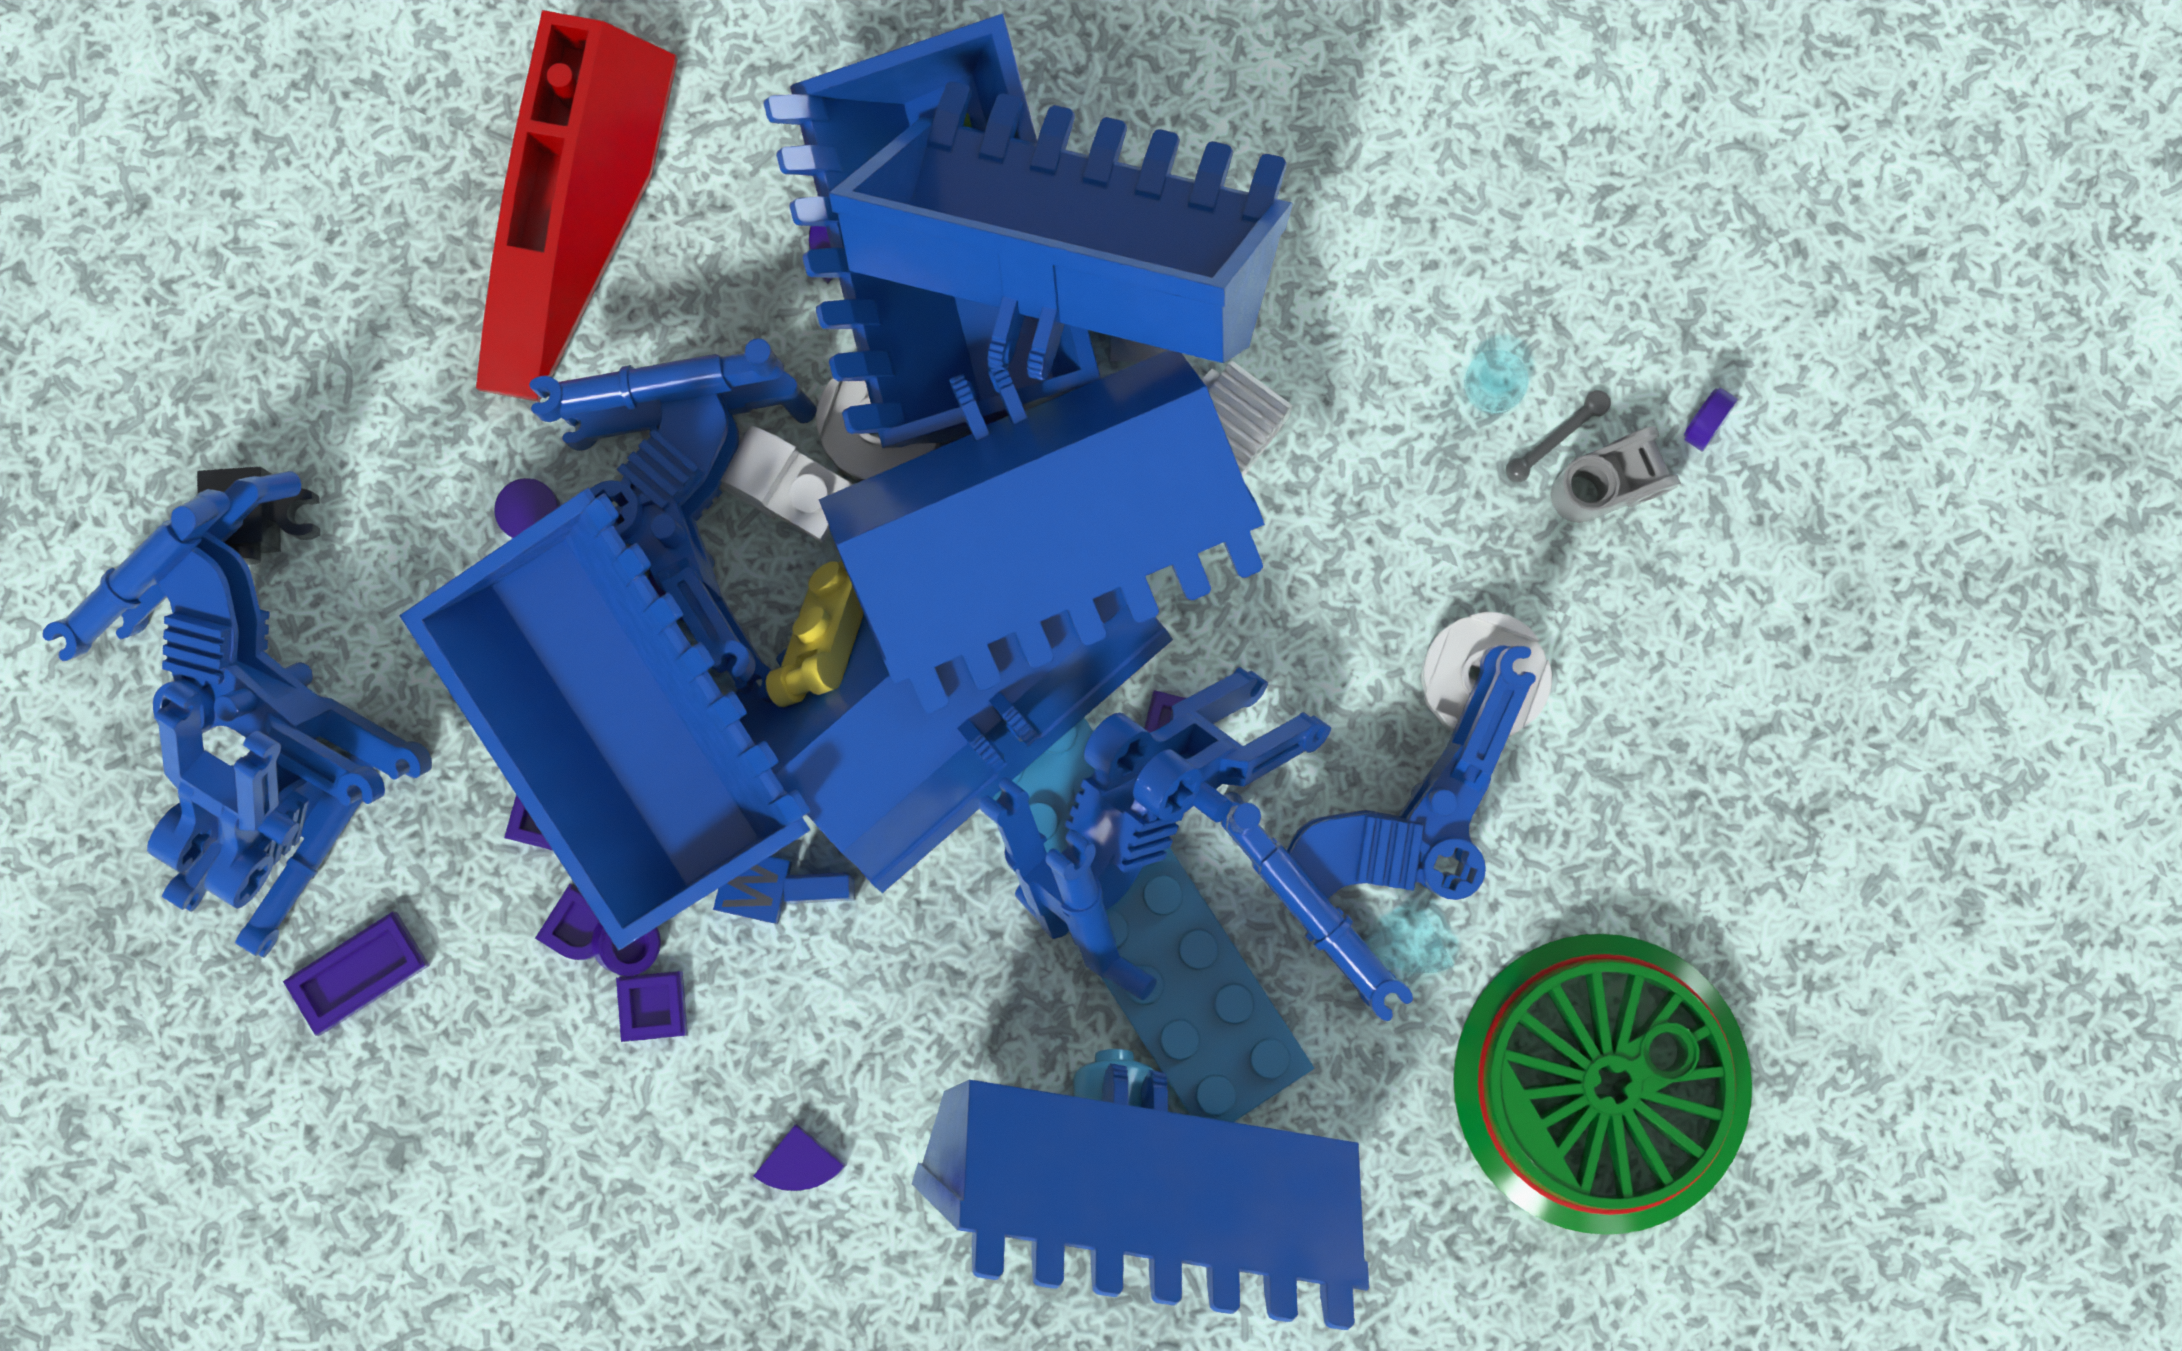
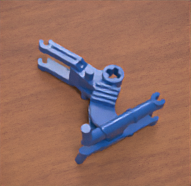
M760 338L748 342L745 347V353L723 357L711 354L639 368L627 365L622 366L620 371L561 382L550 376H539L531 380L529 386L541 398L549 396L547 401L537 402L531 406V411L540 420L554 422L562 418L574 427L581 424L577 431L566 432L562 437L563 441L573 450H587L601 438L650 430V438L647 441L644 439L638 445L640 449L636 453L633 451L627 457L629 461L625 465L622 463L616 469L623 475L622 481H603L594 485L590 490L595 498L605 493L611 502L614 501L618 504L615 509L619 517L613 526L627 547L635 543L641 547L651 563L649 570L655 582L665 593L669 592L673 596L683 613L682 619L698 643H703L713 658L715 665L712 668L718 673H723L727 670L734 681L735 687L743 694H749L753 690L754 682L762 679L757 695L764 702L771 703L772 700L766 689V677L772 670L763 663L722 597L713 571L715 560L705 549L696 522L703 515L701 512L705 508L708 510L713 504L712 500L715 497L718 498L723 493L719 489L722 484L721 479L739 445V430L732 415L748 413L753 409L782 405L797 422L804 424L813 420L817 410L814 403L801 390L796 380L784 371L783 363L774 354L768 342Z
M292 471L262 477L253 476L238 479L224 493L210 489L198 493L190 501L176 507L171 514V519L163 522L116 569L113 567L108 569L101 577V584L66 618L49 623L44 628L42 635L46 641L62 636L65 638L66 646L60 650L58 655L60 660L68 661L87 653L92 643L120 616L123 617L124 622L122 627H119L116 631L119 639H125L140 633L148 625L149 614L168 598L172 614L164 616V624H167L168 628L163 633V639L167 640V644L163 645V655H166L167 659L162 661V669L172 672L174 680L162 685L156 691L153 698L154 716L159 709L165 708L171 702V700L164 697L165 690L174 682H182L202 696L200 706L202 734L217 726L229 727L245 738L254 731L264 733L281 745L276 764L336 797L344 806H348L361 798L364 803L370 804L383 797L385 794L383 779L374 769L359 766L316 741L315 738L319 736L384 772L393 780L405 775L409 771L413 777L417 778L432 768L430 753L422 744L414 741L406 742L334 699L315 695L306 687L313 680L312 670L308 665L299 662L283 668L264 652V650L268 649V640L265 639V635L269 634V625L265 624V622L269 619L270 612L259 608L253 578L247 563L238 552L224 542L242 526L243 520L260 503L294 497L300 493V478Z
M1499 645L1485 651L1480 660L1479 676L1446 749L1424 780L1413 787L1411 798L1398 816L1370 810H1360L1312 819L1296 831L1285 849L1274 837L1270 838L1259 825L1261 812L1257 806L1252 803H1244L1241 795L1236 792L1224 794L1225 797L1231 800L1232 807L1228 815L1220 821L1222 827L1249 857L1255 871L1307 930L1305 937L1310 942L1315 939L1313 945L1318 951L1324 950L1355 986L1359 997L1384 1021H1390L1393 1017L1392 1010L1384 1003L1385 997L1390 993H1395L1403 1003L1409 1004L1413 1001L1412 993L1402 981L1397 979L1383 965L1351 927L1353 920L1347 914L1343 918V911L1339 907L1335 908L1328 899L1345 886L1362 883L1414 891L1415 882H1419L1437 895L1452 900L1469 897L1479 889L1485 878L1486 866L1482 853L1471 841L1469 825L1472 816L1489 787L1491 775L1529 688L1536 681V676L1533 673L1523 671L1521 674H1517L1513 671L1512 667L1515 660L1530 657L1531 649L1529 647ZM1438 855L1452 857L1459 861L1455 874L1447 871L1442 873L1434 868Z
M1238 667L1232 675L1173 705L1170 722L1151 733L1120 712L1110 715L1096 727L1088 739L1084 751L1085 761L1095 771L1091 777L1084 778L1080 787L1084 790L1077 793L1075 801L1079 804L1072 806L1069 813L1074 818L1067 819L1065 827L1070 831L1066 835L1068 845L1062 853L1054 848L1050 849L1048 853L1046 852L1044 843L1047 839L1045 835L1038 831L1028 804L1029 795L1010 778L1004 777L1000 781L999 787L1002 789V792L996 801L986 795L979 804L981 812L997 824L1005 845V859L1008 866L1016 873L1020 883L1015 891V897L1040 923L1041 928L1052 939L1063 937L1070 931L1073 942L1079 947L1087 968L1098 976L1114 982L1141 1001L1145 1000L1152 993L1157 979L1119 955L1116 939L1106 910L1124 896L1143 866L1165 860L1168 853L1164 849L1170 848L1173 839L1169 836L1176 834L1179 825L1175 822L1181 821L1185 812L1194 806L1214 822L1222 821L1230 812L1232 802L1216 790L1222 784L1245 787L1303 752L1311 753L1316 751L1325 742L1331 731V727L1315 715L1310 717L1302 712L1297 717L1244 746L1239 744L1216 727L1214 723L1243 707L1254 705L1262 697L1268 686V682L1253 671L1247 672L1241 667Z
M177 681L171 684L163 694L171 702L165 708L159 709L154 719L158 721L164 774L178 789L180 803L173 806L158 822L148 841L147 852L179 872L170 881L162 894L164 899L182 910L187 909L190 912L194 911L203 899L206 891H209L232 907L239 909L250 902L259 892L270 875L273 865L280 860L281 854L285 856L291 850V846L295 847L299 843L300 837H303V841L293 856L288 859L287 865L235 941V944L254 956L259 955L265 958L279 937V926L311 878H315L318 873V867L363 800L361 798L348 806H344L336 797L276 764L281 745L260 731H254L244 740L243 746L250 751L244 757H240L234 766H230L208 751H204L200 717L202 696L187 685ZM352 754L349 757V760L359 766H366L375 771L377 770V768ZM410 771L405 774L409 777L415 778L411 775Z

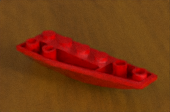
M546 10L541 12L514 132L500 206L482 328L476 389L478 391L540 402L541 397L530 388V381L539 376H553L652 178L678 59L675 54L605 21Z

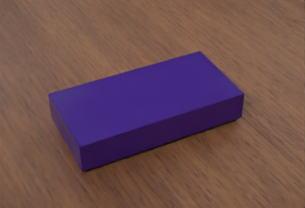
M392 911L285 979L283 983L314 1035L321 1036L430 965L398 912Z

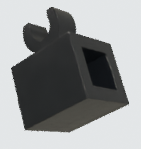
M261 466L197 471L198 493L207 489L224 493L238 479L253 476L262 477L272 475V473ZM301 488L297 496L260 503L243 520L242 526L224 543L238 552L247 565L261 563V553L281 552L280 528L300 540L317 538L320 536V528L313 523L297 524L295 513L302 505L319 504V496L310 490Z

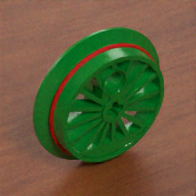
M1613 934L1571 936L1543 944L1511 962L1494 977L1474 1003L1464 1023L1454 1060L1453 1087L1458 1120L1470 1151L1483 1172L1505 1196L1519 1207L1548 1223L1568 1230L1602 1235L1625 1234L1663 1224L1681 1215L1705 1197L1724 1176L1741 1146L1748 1125L1752 1099L1751 1065L1742 1032L1731 1009L1708 979L1692 965L1658 945L1637 938ZM1602 972L1628 975L1612 1040ZM1585 975L1595 1043L1560 985L1567 980ZM1646 981L1667 994L1644 1025L1632 1031L1643 983ZM1546 992L1579 1047L1580 1052L1527 1012L1530 1006ZM1680 1004L1697 1025L1688 1029L1678 1023H1668L1667 1020ZM1518 1023L1566 1059L1570 1065H1563L1507 1049L1508 1041ZM1662 1033L1669 1035L1675 1041L1677 1047V1057L1674 1063L1664 1070L1657 1068L1652 1063L1649 1055L1652 1040ZM1704 1038L1713 1064L1697 1066L1700 1051L1697 1042ZM1509 1063L1565 1078L1566 1080L1562 1083L1523 1087ZM1602 1069L1604 1072L1610 1073L1627 1072L1628 1076L1613 1085L1614 1092L1617 1095L1615 1098L1595 1093L1594 1088L1602 1082L1599 1070ZM1715 1078V1101L1713 1107L1659 1092L1660 1089L1673 1082ZM1568 1096V1099L1540 1115L1531 1102V1099ZM1645 1101L1709 1119L1708 1128L1700 1144L1697 1145L1647 1106ZM1577 1112L1554 1142L1547 1128ZM1637 1116L1690 1156L1672 1175H1670ZM1590 1124L1577 1177L1575 1178L1564 1157ZM1624 1127L1657 1184L1637 1192H1633ZM1607 1129L1616 1195H1592L1590 1192Z

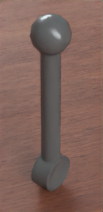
M1600 390L1591 392L1585 399V406L1525 457L1510 460L1506 465L1508 479L1513 482L1525 481L1530 475V468L1592 416H1602L1611 405L1608 394Z

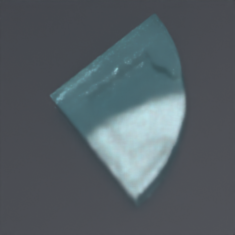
M1423 909L1365 940L1369 948L1382 961L1384 960V962L1386 961L1404 972L1430 974L1444 971L1454 966Z

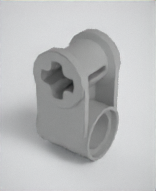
M1656 426L1633 432L1604 448L1580 456L1572 461L1552 484L1550 496L1552 505L1557 513L1568 521L1577 523L1587 522L1625 506L1633 507L1680 486L1681 482L1678 475H1670L1655 442L1659 437ZM1573 477H1583L1594 484L1598 495L1596 502L1588 503L1576 497L1571 486Z

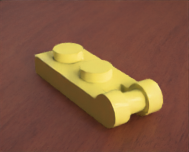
M843 561L825 563L814 571L808 582L809 588L799 616L793 625V633L780 668L770 671L766 677V689L769 697L779 707L784 708L802 701L809 691L817 695L839 688L864 615Z

